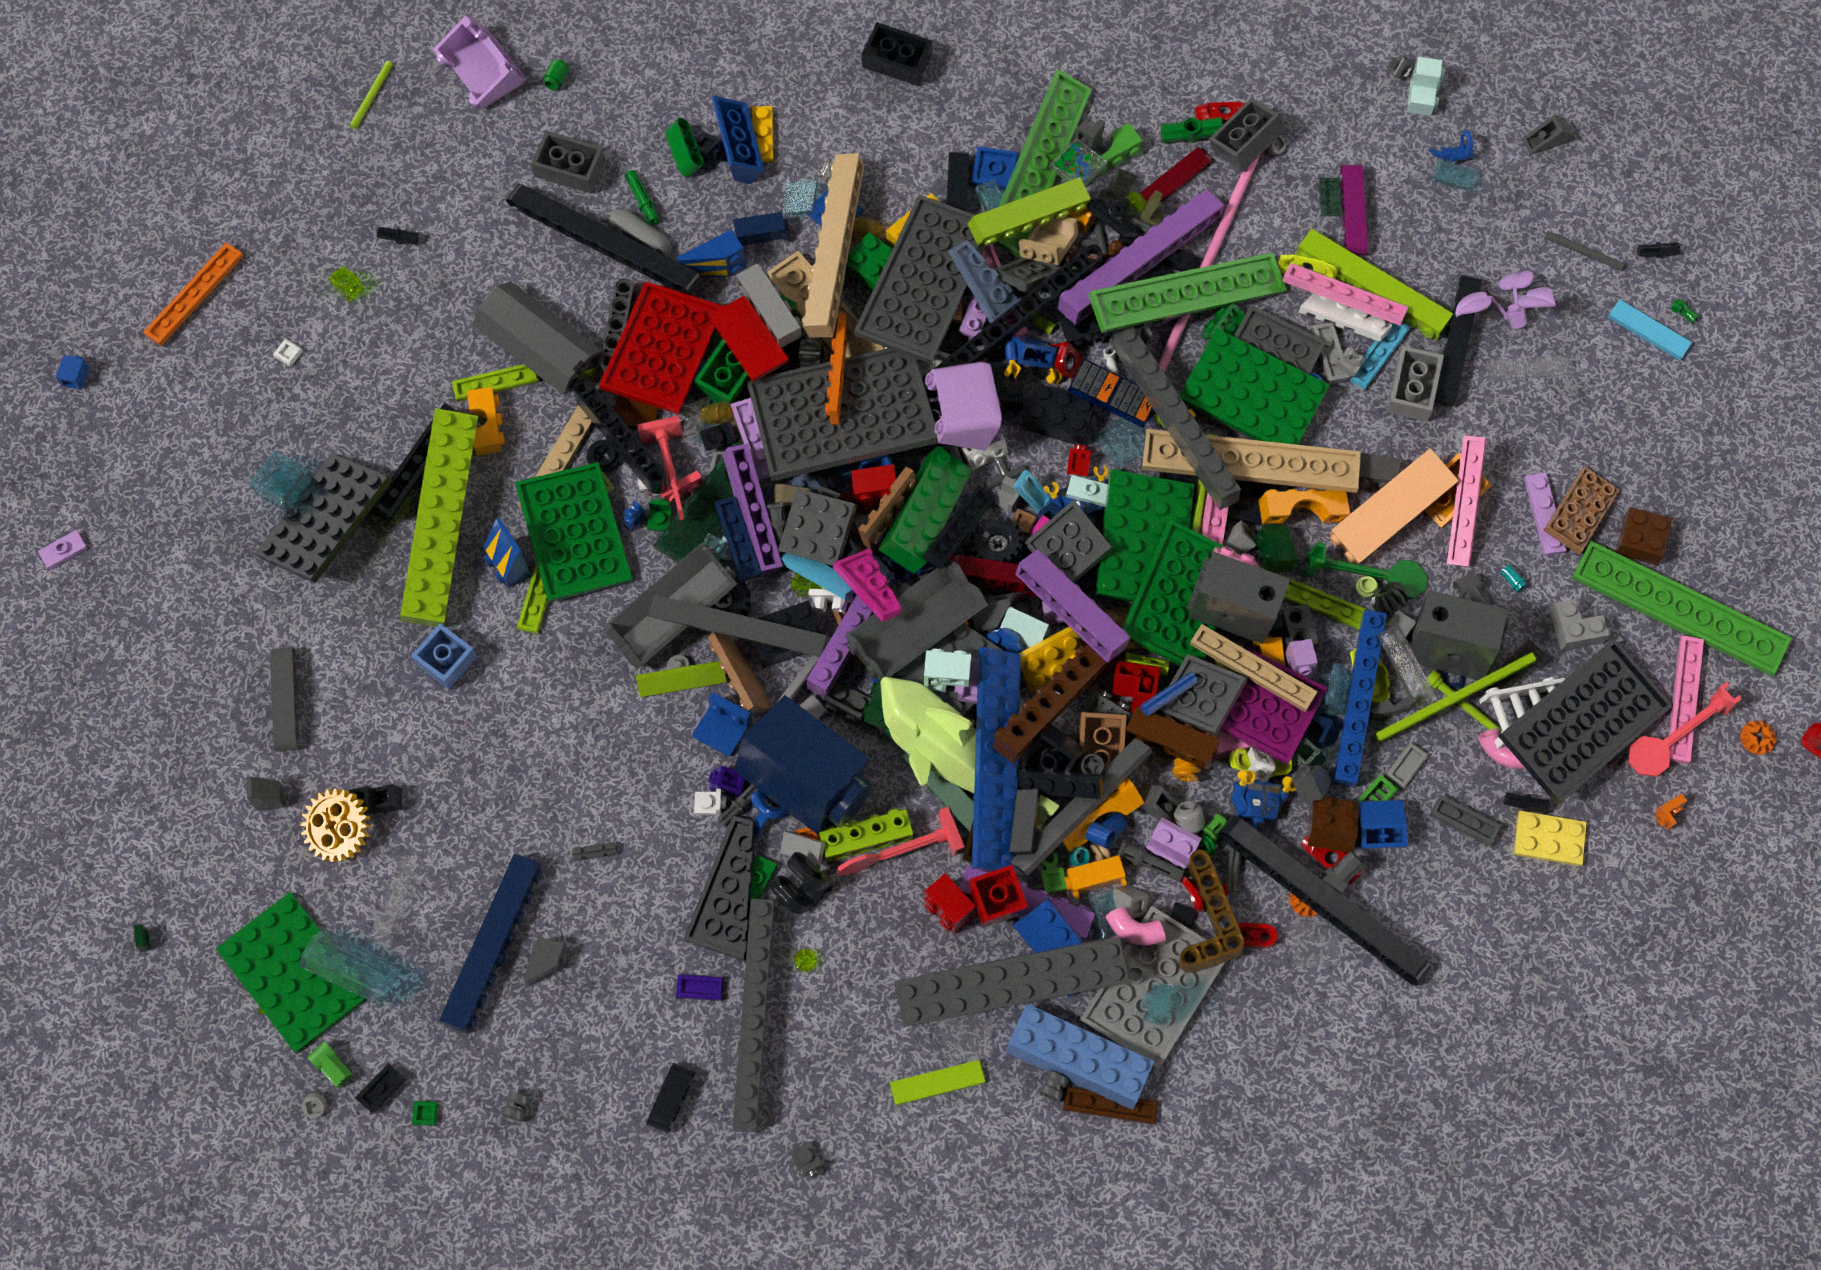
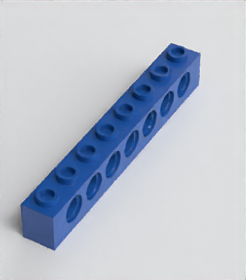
M1364 610L1361 618L1332 784L1355 788L1358 782L1386 613Z

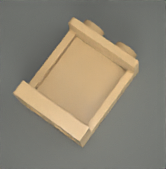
M1056 217L1043 226L1037 224L1027 240L1021 239L1019 241L1020 257L1059 265L1078 236L1077 219L1070 217L1057 219Z

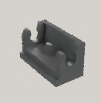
M1088 116L1080 126L1076 127L1074 142L1078 141L1083 144L1080 148L1076 147V149L1082 150L1081 153L1085 151V155L1092 154L1091 156H1093V153L1102 144L1105 121L1100 119L1096 122L1095 126H1090L1088 123L1091 121L1092 116Z

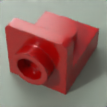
M1074 444V448H1069L1067 474L1088 476L1091 450H1087V446Z

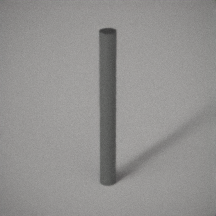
M1550 231L1546 233L1545 239L1620 271L1625 264Z

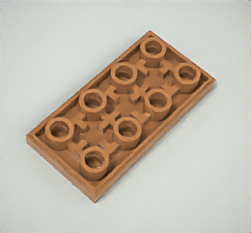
M1584 466L1543 531L1577 554H1580L1620 490Z
M718 633L708 636L711 643L710 649L719 657L721 669L728 674L731 680L730 686L741 698V706L747 711L767 713L773 706L736 638Z

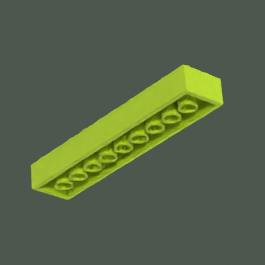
M435 408L399 621L437 627L439 624L444 625L478 416Z

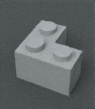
M1576 599L1556 602L1549 611L1561 651L1603 644L1609 636L1604 616L1582 619Z

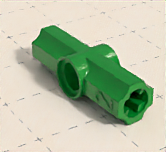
M1190 117L1184 122L1160 125L1162 143L1177 141L1196 143L1199 139L1210 138L1223 126L1222 119L1220 117L1198 120L1195 117Z

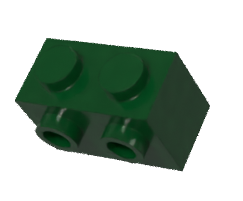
M1287 525L1262 526L1255 538L1256 546L1259 547L1262 564L1265 565L1267 571L1272 573L1292 572L1298 558Z
M878 680L877 683L874 682L870 695L873 696L870 704L866 703L862 715L865 716L864 722L886 729L888 727L883 716L881 681Z

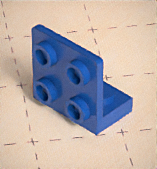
M712 692L708 698L709 708L692 736L694 739L730 757L752 722L751 712Z

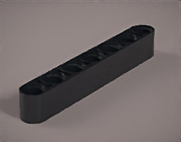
M1462 274L1460 276L1459 288L1454 301L1456 303L1452 310L1453 316L1446 337L1448 339L1444 346V357L1434 402L1450 406L1455 404L1475 313H1468L1456 317V307L1465 296L1480 292L1482 279Z
M587 379L577 380L574 384V395L580 408L646 488L653 494L663 493L667 488L664 469L595 386Z

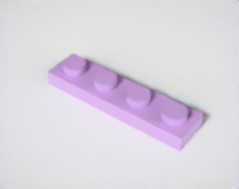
M751 398L730 404L743 444L748 443L758 481L769 478L770 473Z
M1547 473L1526 475L1524 480L1544 556L1563 554L1566 552L1565 545L1543 531L1556 510Z

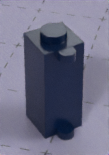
M782 212L733 219L735 235L742 246L781 239L783 241L787 240L786 231H789L788 220L783 219Z

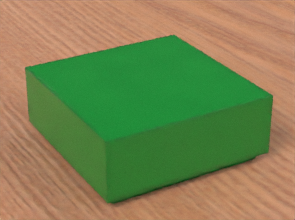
M414 1101L412 1125L436 1126L438 1102Z

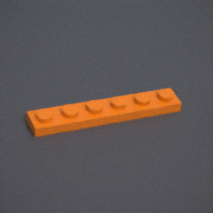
M225 243L143 331L144 335L161 347L243 258L242 253L228 243Z
M838 314L834 330L836 338H832L834 354L830 356V364L833 370H829V383H831V386L827 387V399L830 400L825 405L826 416L830 417L831 425H839L849 329L847 314Z

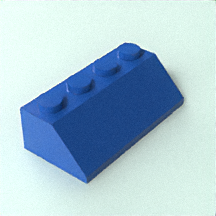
M713 96L712 101L734 181L752 184L764 172V167L747 104Z
M1049 897L1045 898L1013 924V927L1034 952L1085 942Z

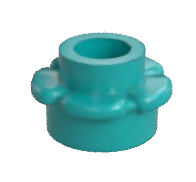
M1082 845L1068 853L1069 862L1073 866L1085 865L1090 858L1089 851Z

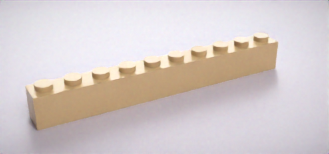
M859 153L836 154L834 163L831 164L832 176L831 180L828 181L829 192L828 196L825 197V213L822 214L821 218L822 229L818 233L819 244L815 249L816 260L815 264L812 265L813 276L808 286L809 297L805 301V317L802 318V328L805 329L809 338L833 337L864 171V164Z

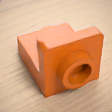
M1683 794L1668 801L1655 811L1657 822L1662 827L1665 826L1667 830L1677 824L1673 816L1683 810L1681 806L1687 801Z

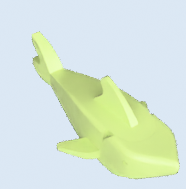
M883 677L881 680V696L885 724L889 728L894 741L910 755L909 762L921 786L927 784L931 770L947 781L974 793L976 729L973 725L975 720L962 716L947 702L944 703L939 696L918 682ZM1040 795L1037 829H1040L1048 819L1045 815L1052 816L1059 807L1058 804Z

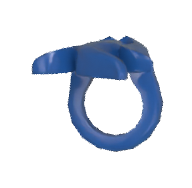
M1469 130L1462 131L1459 147L1446 148L1442 146V152L1429 149L1431 154L1440 159L1449 160V163L1476 156L1472 150L1473 139ZM1464 135L1467 138V145L1464 144Z

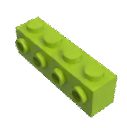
M899 808L890 810L886 815H870L866 820L860 822L851 820L842 828L829 826L824 828L822 832H819L820 841L825 842L824 855L826 863L913 840V832L906 809L901 810Z

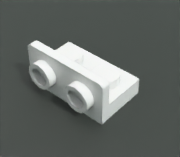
M1002 434L1001 441H992L986 451L958 446V449L967 459L968 466L973 470L994 461L997 457L1008 454L1006 441Z

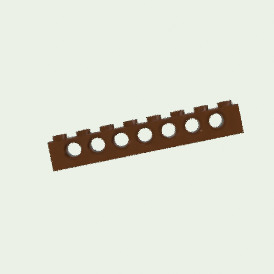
M1082 644L1076 651V656L1073 659L1068 658L1063 664L1062 670L1059 673L1056 671L1048 680L1049 684L1046 687L1042 685L1035 693L1036 697L1033 700L1028 699L1023 704L1022 711L1019 714L1014 713L1008 720V725L997 730L992 747L1013 764L1036 741L1040 732L1052 724L1115 658L1107 663L1088 644L1086 646Z

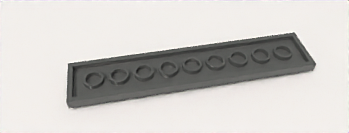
M1120 935L896 980L894 981L903 1026L907 1027L1127 983L1130 980Z

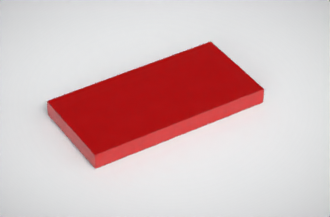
M745 295L708 315L710 321L752 382L789 362L788 357Z

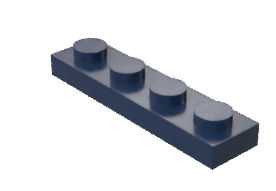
M736 496L715 502L716 511L740 583L761 577V571Z

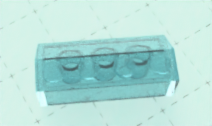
M324 928L312 937L301 955L300 962L301 968L381 1007L384 1006L405 967Z

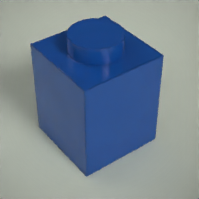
M63 355L55 378L61 386L81 390L89 367L80 356Z

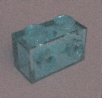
M1159 983V985L1154 984L1152 991L1147 989L1142 1008H1146L1143 1020L1165 1026L1177 991L1172 990L1171 986Z

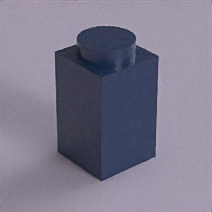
M786 695L742 737L734 771L817 835L830 821L839 828L845 826L863 806L873 787L870 782L863 778L869 758Z

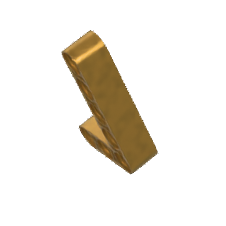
M1196 850L1191 854L1189 871L1202 898L1216 937L1187 946L1181 951L1179 966L1187 973H1193L1237 958L1242 953L1244 944L1243 936L1210 856L1203 850ZM1201 860L1205 865L1201 867L1196 866L1194 861ZM1205 880H1209L1214 885L1211 887H1206L1202 884V882ZM1216 900L1222 905L1220 907H1213L1210 902ZM1227 921L1230 926L1223 928L1218 923ZM1233 941L1239 947L1232 949L1228 947L1227 943ZM1207 949H1214L1217 955L1209 956L1205 951ZM1192 956L1196 961L1194 963H1187L1184 958Z

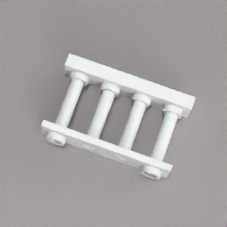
M1550 677L1542 682L1501 690L1498 687L1491 688L1486 691V695L1479 702L1480 704L1492 702L1503 732L1510 724L1501 700L1511 699L1517 717L1520 718L1525 713L1520 699L1521 696L1530 695L1534 706L1541 700L1538 693L1551 692L1565 678L1555 679V677ZM1499 737L1494 740L1497 749L1507 747Z

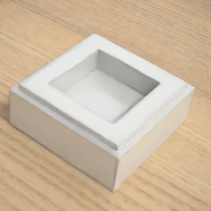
M285 339L273 356L291 367L303 350Z

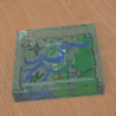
M1129 414L1124 415L1093 434L1116 468L1144 453L1146 436Z

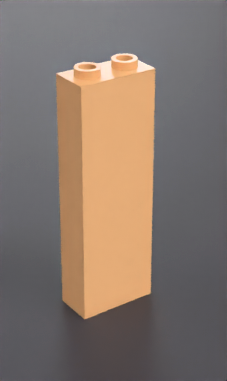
M1430 448L1329 532L1331 536L1329 539L1337 548L1340 546L1345 552L1343 555L1349 563L1360 564L1459 480Z

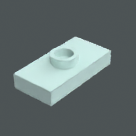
M1072 475L1066 497L1105 507L1108 484Z

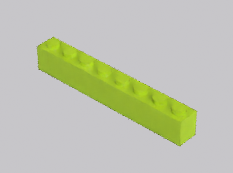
M1312 228L1298 246L1296 255L1323 260L1328 264L1334 265L1337 268L1335 280L1407 306L1408 309L1403 319L1404 323L1411 328L1415 327L1420 330L1426 338H1433L1437 341L1450 323L1453 313Z

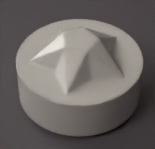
M1280 135L1266 148L1271 155L1283 153L1286 149V142L1283 136Z
M682 655L671 657L667 663L668 669L689 666L687 658Z
M318 1093L309 1094L302 1103L304 1114L310 1118L322 1116L327 1107L326 1099Z

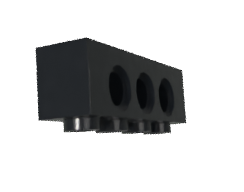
M1094 312L1076 325L1068 318L1059 320L1066 342L1070 343L1076 350L1083 348L1085 344L1090 342H1101L1105 337L1123 330L1118 329L1101 333ZM1145 324L1136 325L1133 327L1135 329H1138L1143 327ZM1082 328H1090L1088 332L1080 333Z

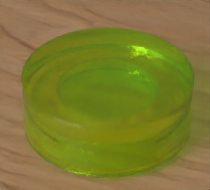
M1130 192L1125 197L1131 201L1130 207L1138 212L1146 205L1145 199L1137 192Z
M810 949L799 950L794 956L795 967L805 973L812 971L817 964L816 954Z

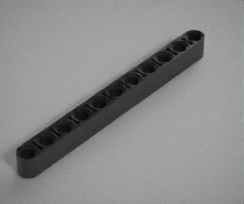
M949 152L947 205L967 212L969 152ZM951 322L940 346L941 352L954 353L961 347L962 333L959 332L960 324Z
M517 184L506 199L510 207L518 208L517 211L675 291L691 295L702 280L696 271L525 185Z
M1095 244L1087 246L934 369L976 363L984 360L1009 340L1012 335L1018 333L1058 301L1060 295L1065 290L1069 291L1080 279L1084 280L1095 268H1099L1103 262L1101 247ZM1095 254L1098 256V259L1091 260L1088 256ZM1074 267H1080L1082 271L1079 273H1075L1072 271V269ZM1058 280H1064L1066 281V284L1060 286L1057 285L1056 282ZM1045 292L1050 294V296L1046 299L1041 298L1039 296L1041 293ZM1027 305L1034 307V309L1029 312L1025 311L1023 308ZM1010 318L1018 320L1016 324L1011 325L1007 323ZM999 331L1001 336L995 338L991 336V333ZM978 344L985 346L983 350H976L974 347ZM961 357L969 359L967 363L962 364L958 362ZM925 375L922 378L927 398H935L938 396L937 389L931 391L926 388Z
M1232 815L1218 832L1219 837L1226 844L1409 984L1419 986L1430 971L1431 964L1424 957L1240 817Z

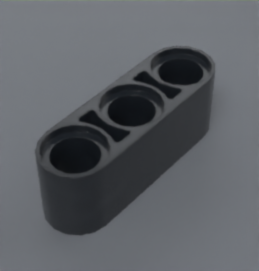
M673 1062L649 1114L648 1126L669 1134L671 1131L670 1125L672 1121L675 1122L681 1108L679 1107L680 1102L685 1099L690 1088L688 1084L691 1078L694 1079V1070Z

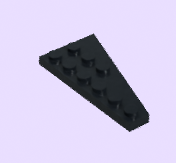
M733 815L683 940L687 943L746 961L756 824L753 821Z

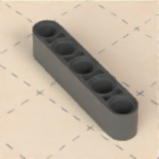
M621 278L615 283L600 358L603 374L615 348L610 347L617 345L633 310L635 290L632 281L627 278ZM620 308H625L623 311H617ZM617 326L622 327V328L619 329V330H615V329H614V328L617 327Z
M294 647L270 650L273 742L276 752L300 748V745H297L299 724L297 725L296 718L299 717L298 704H296L295 698L298 697L297 683H295L297 670L296 663H294V656H296Z

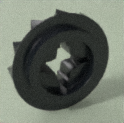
M608 440L594 442L586 453L588 464L599 462L600 469L603 472L613 470L619 464L621 457ZM605 452H607V456L610 459L604 458L600 462V456L598 454H604Z

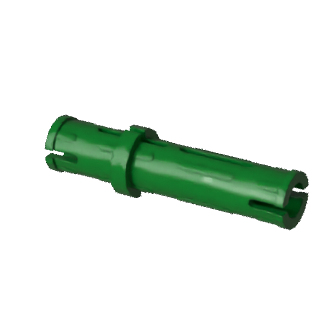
M635 170L626 172L624 178L638 202L640 212H643L649 225L654 226L658 224L660 217L654 208V202L648 197Z

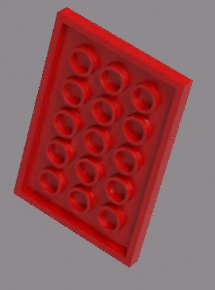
M645 281L601 379L599 388L679 415L716 330L708 315L724 306Z

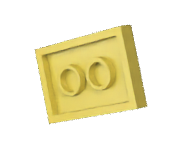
M1519 811L1514 855L1582 866L1586 822Z

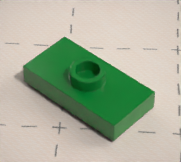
M758 854L753 861L751 899H760L777 868L776 863Z

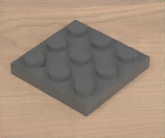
M797 488L778 551L833 566L834 562L842 558L857 505Z
M1074 500L1024 542L1032 553L1038 549L1042 554L1048 556L1050 561L1058 569H1061L1073 583L1114 549Z
M1187 654L1170 685L1190 672L1197 677V684L1159 708L1157 712L1217 736L1246 685L1247 679L1244 676Z

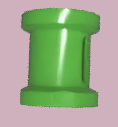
M1217 813L1213 816L1214 819L1201 830L1203 835L1210 836L1214 842L1217 841L1218 832L1227 822L1225 818Z

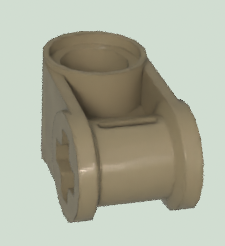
M775 484L773 502H786L785 509H791L797 488L809 492L812 491L803 487Z

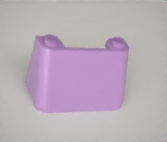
M465 16L433 49L438 55L436 59L443 66L448 65L452 67L470 90L468 94L470 97L469 102L475 108H485L520 87L527 80L492 33L484 25L468 16Z
M976 362L932 369L926 375L925 384L929 390L935 391L937 389L942 413L934 429L937 434L938 443L986 451L998 432L1002 419L991 365L985 362Z

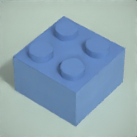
M439 624L411 657L415 665L449 690L475 661L477 655L470 645L442 624Z

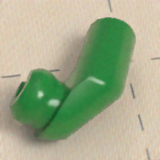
M1676 299L1671 304V310L1674 313H1679L1691 324L1699 318V315L1691 310L1684 300Z

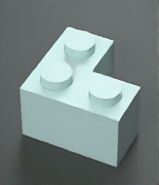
M1424 57L1417 58L1411 76L1407 112L1431 116L1433 109H1437L1439 97H1436V92H1439L1445 69L1441 68L1442 60Z
M942 649L926 650L924 686L931 691L946 692L947 685L969 687L971 654H967L965 651H954V653L945 652Z

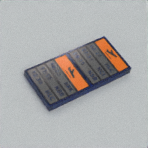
M1085 358L1067 390L1142 428L1145 427L1153 411L1152 406L1136 383Z

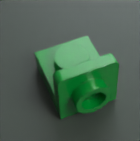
M662 498L649 500L650 511L647 531L669 533L672 514L671 502Z

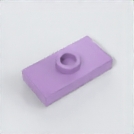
M75 530L40 549L38 553L48 570H51L88 548L79 532Z

